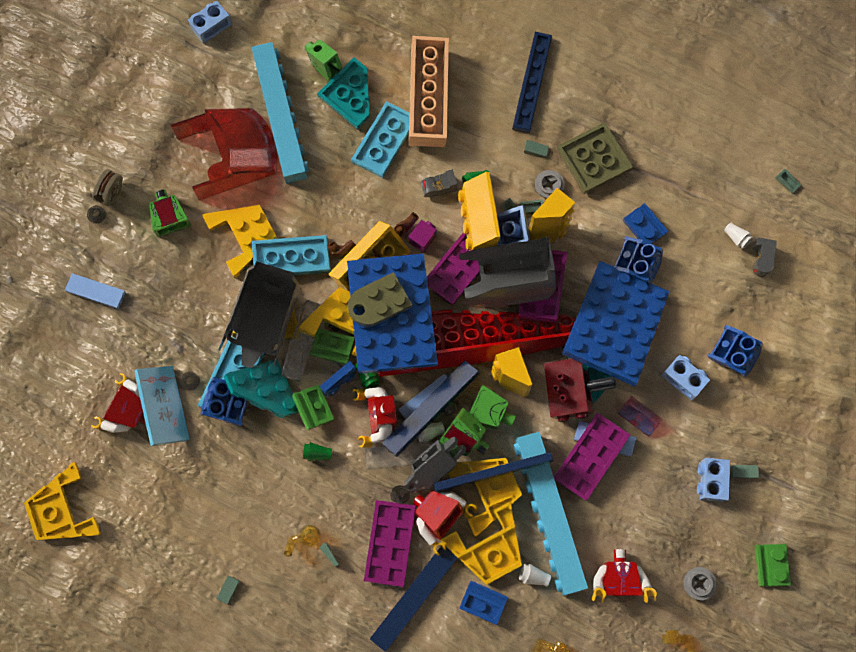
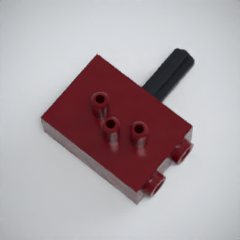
M572 358L544 364L550 417L558 422L569 421L570 417H576V419L588 418V414H594L591 392L616 388L614 377L590 381L588 365Z

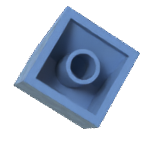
M522 205L497 213L500 239L497 246L530 241L525 206Z

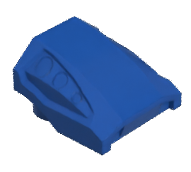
M625 236L624 245L613 266L620 272H625L631 277L650 284L655 279L662 263L663 249L644 240Z
M725 325L722 336L714 350L708 354V358L746 377L758 360L763 343L744 331Z
M213 377L202 404L201 415L242 426V419L248 400L232 395L225 380Z

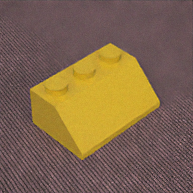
M519 347L497 354L491 370L494 381H498L499 386L517 395L527 397L532 387V382Z

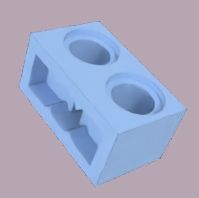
M217 0L208 4L203 10L193 14L188 19L191 29L203 44L232 25L229 14Z
M681 355L661 375L691 401L710 381L703 370L695 368L690 359ZM675 366L681 367L683 374L677 373ZM690 379L697 380L698 387L693 386L690 383Z
M714 458L701 460V463L698 465V474L701 475V482L697 485V494H700V500L728 501L730 460ZM710 465H713L717 468L716 475L710 472ZM709 485L715 486V495L709 492Z

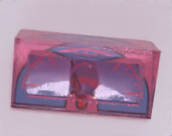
M632 396L628 398L617 413L648 437L651 436L662 421L661 417Z

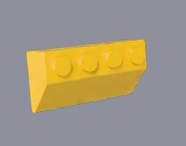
M485 172L464 182L462 189L458 192V200L462 202L461 217H464L463 232L467 234L466 249L469 251L497 246L500 239L490 172Z
M558 188L532 215L528 229L530 240L549 237L550 243H554L558 238L562 239L568 232L569 222L572 220L571 216L575 212L573 210L575 202Z
M379 221L328 275L339 287L350 291L347 261L408 255L411 250L391 225Z

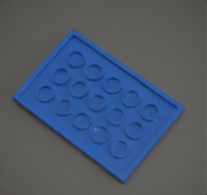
M424 254L347 261L350 297L356 290L394 272L412 304V308L375 326L364 327L353 321L358 374L437 366ZM356 307L353 312L356 315H362L365 310L362 307Z
M599 261L562 354L635 387L670 291L652 283L647 284L643 280L618 271L614 266Z

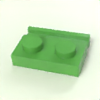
M318 329L310 356L346 365L349 361L355 338Z
M319 385L293 393V400L307 431L333 422L334 417Z
M786 544L755 545L759 586L791 585Z

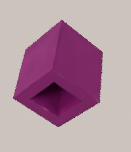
M421 219L408 237L409 244L424 253L437 236L436 227L431 222H425Z

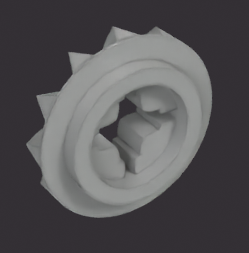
M547 170L537 176L535 188L541 197L548 198L556 188L563 192L564 179L559 173ZM546 180L549 183H555L553 184L552 189H550L549 187H545Z
M695 567L685 575L683 587L693 599L706 600L715 593L716 579L708 569ZM695 578L698 580L705 579L702 584L704 589L700 587L693 589L696 585Z

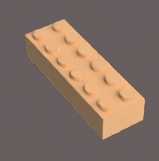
M412 36L409 146L445 147L449 38Z

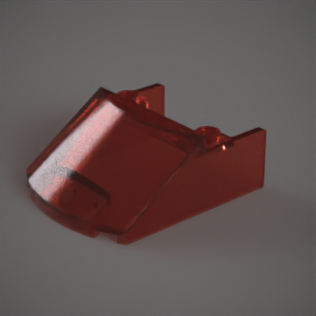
M252 108L204 109L205 113L171 124L178 140L211 130L213 132L222 161L209 167V181L192 186L198 200H203L276 174L278 152L274 136L263 117Z

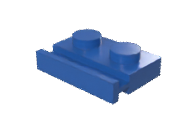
M645 203L623 218V222L637 239L644 240L647 243L653 244L668 233V230Z
M349 361L320 385L326 397L334 396L340 391V386L345 382L347 384L356 377L355 366Z
M470 581L459 609L497 625L508 597Z

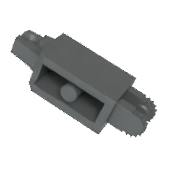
M451 437L444 444L437 440L412 462L411 468L413 472L405 480V487L412 493L423 486L426 489L439 482L440 478L454 469L455 465H457L456 460L465 453L466 447L461 444L451 452L458 444L456 437Z

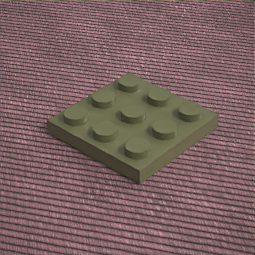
M605 122L557 146L558 153L583 194L631 171L633 168Z

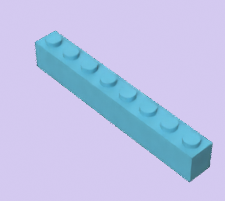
M273 42L253 46L251 48L285 182L288 184L307 179L306 172L309 171L307 160L303 161L302 155H305L303 145L298 143V139H301L299 129L294 128L293 123L297 121L295 113L290 112L289 107L293 105L290 95L286 96L285 91L288 90L286 79L282 80L281 75H284L282 64H278L277 59H281L278 48L274 49Z
M540 432L518 437L515 440L516 444H513L516 456L520 455L521 460L546 453ZM546 463L521 470L522 475L525 474L528 481L525 482L527 493L532 494V510L539 517L537 521L539 532H543L545 540L542 541L545 552H549L551 560H549L550 569L556 573L557 580H555V586L557 591L561 592L563 596L588 589L550 464Z

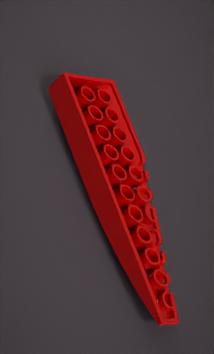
M453 310L431 311L438 365L379 372V377L460 366L464 361L469 364L495 361L497 354L518 347L521 355L564 346L576 318L570 317L567 314H560L557 323L519 318L518 312L492 314L489 311H481V314L470 313V310H462V313H454Z

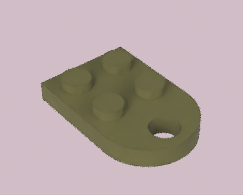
M394 272L356 290L348 301V312L351 319L364 327L375 326L412 308V304ZM356 307H362L365 310L362 315H356L353 311Z

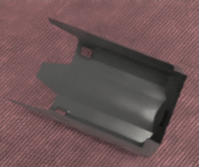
M549 237L485 247L459 254L460 260L478 261L481 277L480 282L464 289L465 298H469L465 300L466 305L485 304V309L546 300L556 290L555 267ZM490 265L491 272L484 273L483 266Z
M257 261L255 265L248 268L220 343L219 351L227 338L233 344L242 346L241 365L252 368L261 354L266 353L275 355L273 363L275 366L301 289L298 280L294 277V272ZM233 331L237 333L235 339L231 337ZM275 344H278L277 350H274Z

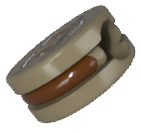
M109 169L103 171L94 186L93 200L105 206H110L121 190L123 183L122 175L114 173Z

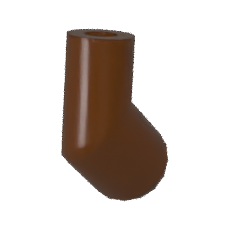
M412 212L407 219L396 224L395 232L399 236H404L419 219V216Z
M352 240L343 246L330 242L327 248L331 255L344 257L356 245Z

